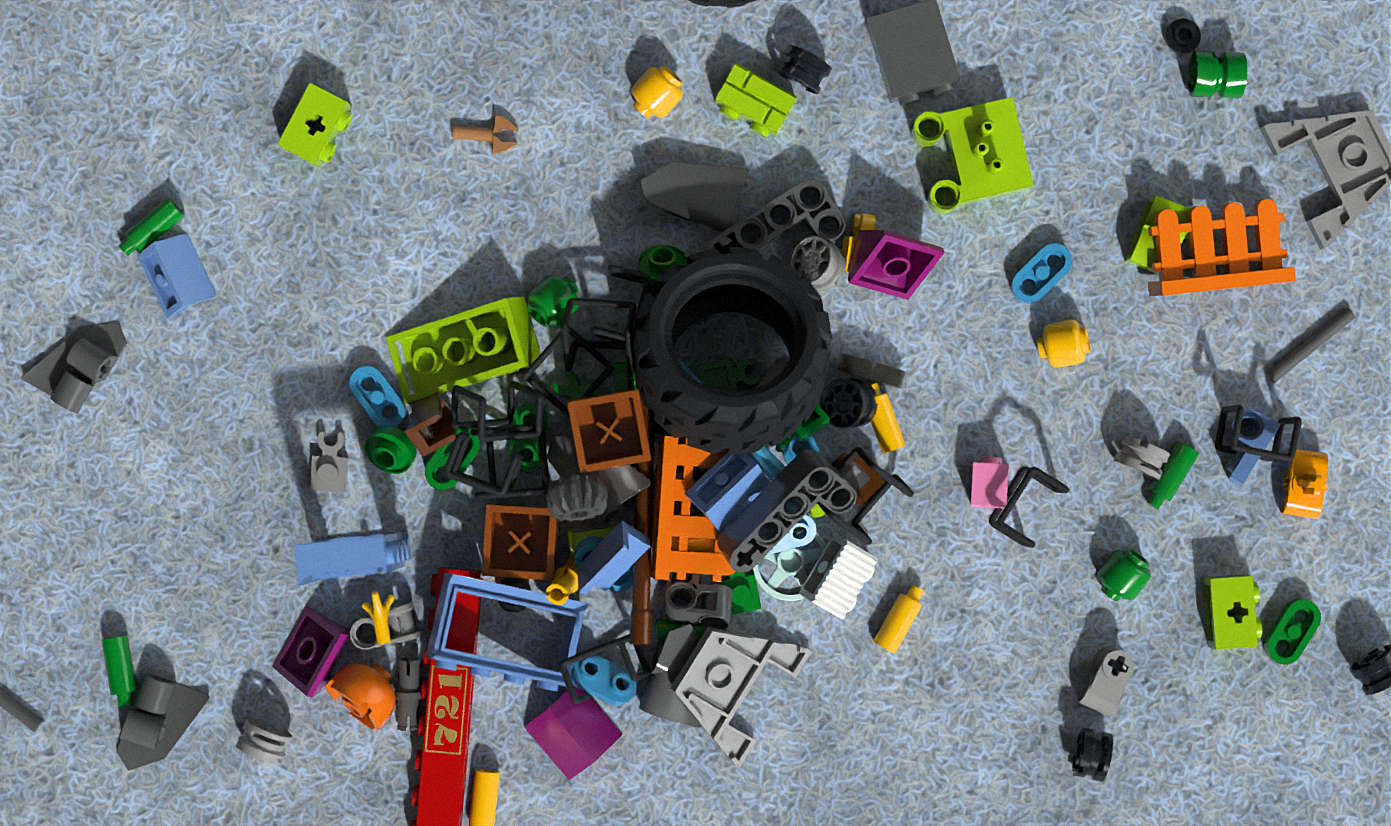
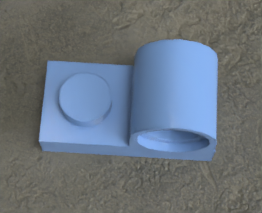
M1244 410L1242 422L1247 420L1254 422L1258 427V433L1255 436L1246 437L1239 432L1237 444L1265 450L1281 424L1257 411ZM1233 420V423H1232V426H1231V435H1232L1234 420ZM1237 452L1227 468L1233 472L1229 481L1241 488L1261 456Z

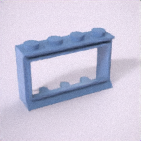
M402 532L318 540L319 542L294 545L298 586L321 579L378 574L381 572L388 573L405 567V561L411 559L409 538L403 539Z
M444 573L426 657L436 660L435 667L456 671L457 664L470 667L469 674L490 678L491 671L503 673L504 681L524 685L525 678L538 680V688L558 691L559 685L566 686L559 664L563 659L576 654L584 613L589 603L567 599L564 604L555 605L549 602L546 594ZM457 592L568 615L557 671L446 649L445 644ZM573 663L567 665L570 677L573 668Z

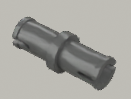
M408 657L399 658L398 689L395 690V697L398 699L397 730L406 731L407 716H409V731H416L419 725V699H421L422 689H419L421 659L412 657L410 660V672H408Z

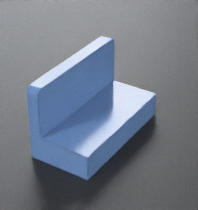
M187 234L153 242L137 255L166 318L178 315L189 306L209 300L216 295Z
M727 452L684 494L689 501L707 516L719 532H723L769 485L770 481L760 466L747 454L729 455V452Z
M621 521L578 565V591L585 595L595 585L606 592L650 547V538Z

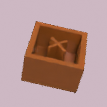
M637 387L567 399L580 473L651 460L639 389Z
M486 504L482 576L554 580L559 520L550 516L548 507Z

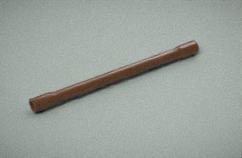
M640 395L651 460L636 463V470L652 481V485L635 494L634 529L650 538V547L633 564L629 644L651 645L650 582L654 411L646 408Z

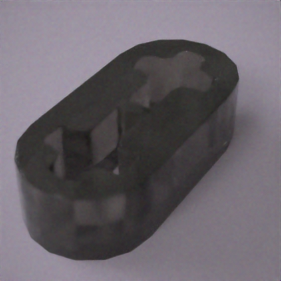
M844 353L841 355L837 369L839 372L901 389L906 374L903 370Z

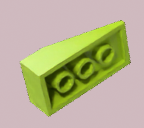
M525 296L507 297L386 337L405 404L424 399L437 391L439 394L452 391L455 385L467 387L528 369L541 354L527 309ZM396 341H400L407 369L415 393L412 395L409 390V386L407 383L406 375L404 372Z

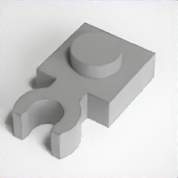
M320 431L317 442L322 449V456H312L310 491L346 493L348 458L338 457L339 451L345 444L344 433H338L337 443L329 446L325 441L326 432Z

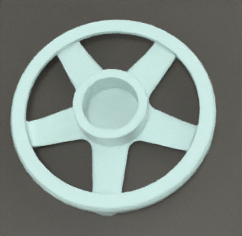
M799 526L793 532L797 534V529L804 531L805 528ZM816 532L814 538L821 548L801 551L796 547L766 555L764 558L774 562L777 568L767 584L759 573L758 564L752 569L760 587L777 599L786 601L804 599L805 597L800 594L787 595L776 592L775 589L788 576H792L802 588L808 578L804 566L819 559L826 547L823 538Z

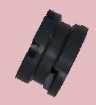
M789 45L785 52L787 58L784 64L786 66L778 65L776 72L786 80L790 79L793 82H798L806 88V91L819 94L821 90L819 84L824 77L827 78L832 70L831 66L814 54L797 46Z
M857 378L836 379L825 387L821 396V409L830 418L829 423L837 428L862 427L868 424L876 414L878 405L874 399L876 392L865 380ZM831 391L830 400L827 401L828 394Z
M1391 644L1384 646L1385 651H1379L1376 648L1368 653L1369 656L1361 660L1360 665L1356 661L1350 666L1349 670L1354 678L1360 679L1363 686L1361 689L1365 695L1376 694L1391 687Z
M1083 727L1078 735L1076 755H1074L1072 761V771H1075L1073 776L1084 778L1085 775H1088L1094 781L1103 782L1107 776L1112 759L1113 735L1103 731L1100 734H1096L1093 729Z

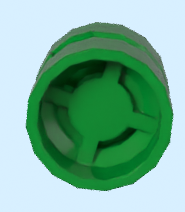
M1214 51L1192 52L1189 62V95L1191 97H1212L1217 92L1220 98H1242L1247 81L1246 55L1241 52H1223L1220 57H1216Z

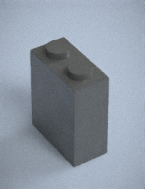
M925 0L868 18L866 26L890 103L899 101L900 106H905L919 101V95L932 91L933 96H939L954 90L952 85L959 81L960 75L937 0Z

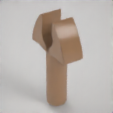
M495 115V123L489 128L454 125L451 135L454 139L487 141L493 146L492 154L496 155L514 148L517 142L500 141L494 134H499L502 130L518 132V129L507 119Z

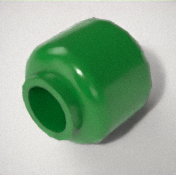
M549 275L529 292L528 312L540 325L544 327L548 325L558 327L562 324L567 301L570 298H578L576 294L579 291L578 287L566 276L560 278L555 275ZM573 305L571 315L579 308V305Z
M1126 548L1125 551H1113L1098 572V578L1103 584L1101 591L1114 601H1119L1120 598L1134 600L1151 578V572L1148 569L1149 561L1131 548Z

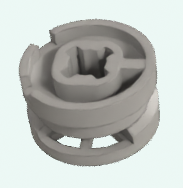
M810 236L804 238L795 246L791 253L789 264L796 268L801 277L800 279L802 280L806 277L816 291H826L836 285L835 281L839 275L843 276L846 259L842 256V250L836 245L819 236ZM809 242H812L807 248L804 247Z
M1127 435L1123 436L1120 443L1123 448L1121 453H1116L1113 462L1122 467L1127 466L1141 472V475L1148 478L1160 480L1163 473L1160 468L1163 463H1167L1170 453L1150 443L1141 442L1137 438Z
M247 718L243 726L245 733L243 736H239L236 747L254 758L274 764L278 761V763L282 764L286 755L283 750L285 746L290 745L293 735L286 730L281 731L270 728L269 725L263 724L264 721Z

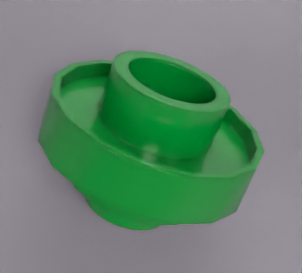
M670 245L649 247L637 258V271L649 274L652 278L650 287L654 288L655 280L673 264L685 266L687 256L679 248Z
M392 426L376 427L367 437L364 445L365 453L370 462L378 469L391 474L406 472L414 463L417 455L416 447L406 433Z

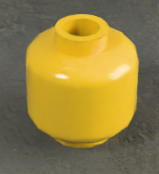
M664 65L660 68L649 67L631 89L632 95L636 99L633 106L647 118L652 114L660 118L666 117L683 97V91L680 87L683 84L682 80Z
M1075 319L1048 323L1044 326L1043 337L1037 338L1040 358H1047L1050 365L1054 368L1080 364L1084 361L1086 353L1091 352L1087 328L1085 325L1080 326Z

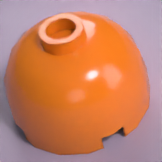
M364 663L349 664L337 671L324 685L326 692L334 701L340 696L341 702L352 711L348 713L372 730L376 728L379 731L394 711L396 703L395 691L388 682L392 676L378 664H375L372 668Z

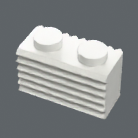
M833 533L798 594L835 616L844 619L846 618V613L854 608L857 601L856 595L864 587V582L872 577L875 570L874 564L878 563V558Z

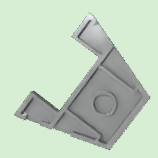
M1373 110L1329 115L1313 119H1299L1283 123H1269L1260 128L1274 156L1307 141L1338 202L1337 207L1307 221L1320 250L1330 246L1335 241L1334 239L1344 229L1348 228L1391 185V146Z
M708 627L670 688L727 757L740 768L756 740L729 724L730 720L766 662L773 664L796 678L812 651L804 645Z

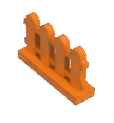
M1271 199L1258 200L1253 207L1254 216L1245 217L1244 208L1241 204L1237 202L1226 203L1220 211L1221 220H1212L1211 212L1205 206L1192 207L1187 214L1188 223L1178 224V216L1173 210L1164 209L1158 211L1154 217V227H1148L1149 236L1155 235L1158 263H1151L1152 272H1159V281L1148 282L1149 296H1165L1296 281L1295 267H1282V258H1288L1287 249H1281L1279 222H1285L1284 213H1278L1277 205ZM1246 226H1255L1257 252L1248 253ZM1222 228L1224 256H1215L1213 229ZM1189 232L1191 259L1182 260L1179 233ZM1258 261V270L1250 271L1249 262ZM1225 264V274H1217L1216 265ZM1192 268V277L1183 278V269Z
M659 435L651 549V577L669 580L670 572H676L675 579L685 580L686 573L711 574V581L721 582L722 575H732L736 572L718 548L717 542L722 532H719L707 517L690 516L691 501H689L684 493L697 482L692 480L693 466L713 467L730 449L726 448L717 453H709L687 445L686 437L684 444H678L679 438ZM677 465L683 466L682 480L676 479ZM674 501H680V515H673ZM672 536L678 537L677 550H671ZM688 537L714 539L713 552L687 551Z

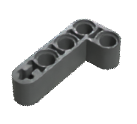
M807 179L713 238L708 243L706 250L715 249L714 247L717 245L721 249H725L732 244V240L728 238L731 235H734L736 244L740 248L759 250L802 221H805L814 236H819L832 243L841 237L845 229V220L824 186L814 179ZM804 189L815 190L818 193L819 202L813 206L805 205L800 199V192ZM777 207H782L788 211L790 220L786 224L778 225L771 220L770 212ZM824 218L834 219L838 225V231L833 235L823 234L819 229V221ZM753 226L759 230L760 239L756 243L748 244L742 240L740 234L745 227Z
M813 450L803 451L721 533L717 542L718 548L734 571H750L818 501L831 512L841 514L850 510L856 503V491L841 472L819 453Z

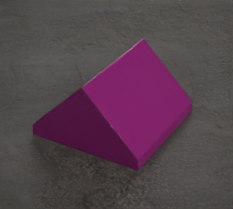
M859 230L848 274V282L909 300L945 253L944 248L886 230Z
M306 606L272 667L303 694L312 698L320 693L350 639V630Z
M574 686L578 696L586 693ZM568 690L524 726L568 780H571L593 764L623 735L592 698L579 704H574Z

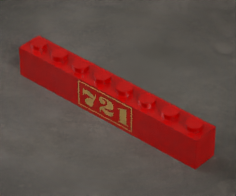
M440 567L438 568V574H432L430 594L436 595L435 609H429L428 630H432L444 573L483 580L482 570ZM457 592L445 644L446 649L477 655L481 608L480 596ZM426 644L424 665H429L430 671L429 680L423 679L421 700L427 701L426 715H420L418 735L424 736L423 750H417L415 771H421L420 785H414L412 806H418L417 820H411L410 826H462L475 675L469 674L470 667L457 664L456 671L435 667L436 660L426 657L429 645Z

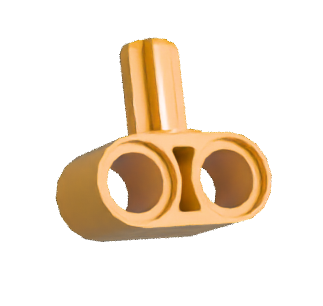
M1302 449L1296 450L1295 458L1289 461L1288 471L1284 470L1282 490H1285L1283 507L1280 506L1279 508L1281 514L1315 519L1320 516L1324 493L1328 487V483H1326L1328 456L1326 453Z

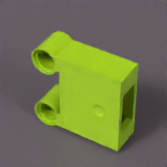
M1013 97L940 114L926 111L915 119L911 127V136L920 146L930 147L935 145L945 133L956 183L951 180L938 181L929 190L927 204L933 212L947 214L960 205L1029 190L1034 186ZM924 121L933 123L937 131L936 136L932 138L924 137L919 131V124ZM936 190H948L952 195V204L949 206L940 205L935 199Z

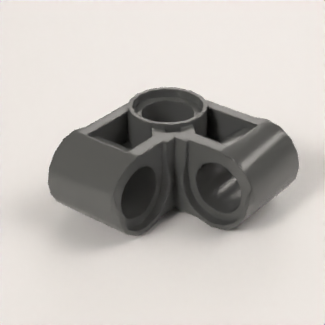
M670 572L669 580H665L666 594L664 613L670 622L677 625L690 623L691 626L720 630L730 626L733 599L731 588L720 584H700L701 574L686 573L685 580L675 579L676 572ZM685 600L688 605L679 607L673 604V601Z

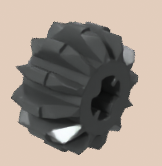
M585 473L580 475L571 474V476L553 480L547 488L548 496L546 500L550 516L559 521L568 520L572 522L574 520L583 521L587 518L593 519L596 515L604 513L605 508H607V488L604 486V480L597 475H586Z

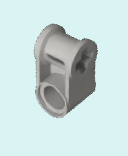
M413 602L389 609L390 643L377 644L376 639L373 642H365L360 638L359 628L363 623H369L374 626L373 620L369 615L357 620L352 625L350 638L353 644L360 649L366 650L421 637V632L416 630L411 612L414 608ZM400 617H401V620H402V624H403V627H404V631H403V628H402V625H401Z
M1106 646L1101 649L1089 675L1083 682L1086 686L1083 692L1079 691L1077 702L1112 717L1120 705L1125 687L1133 673L1134 662L1132 657L1117 646ZM1110 659H1118L1122 662L1120 668L1114 667L1112 669L1108 662Z

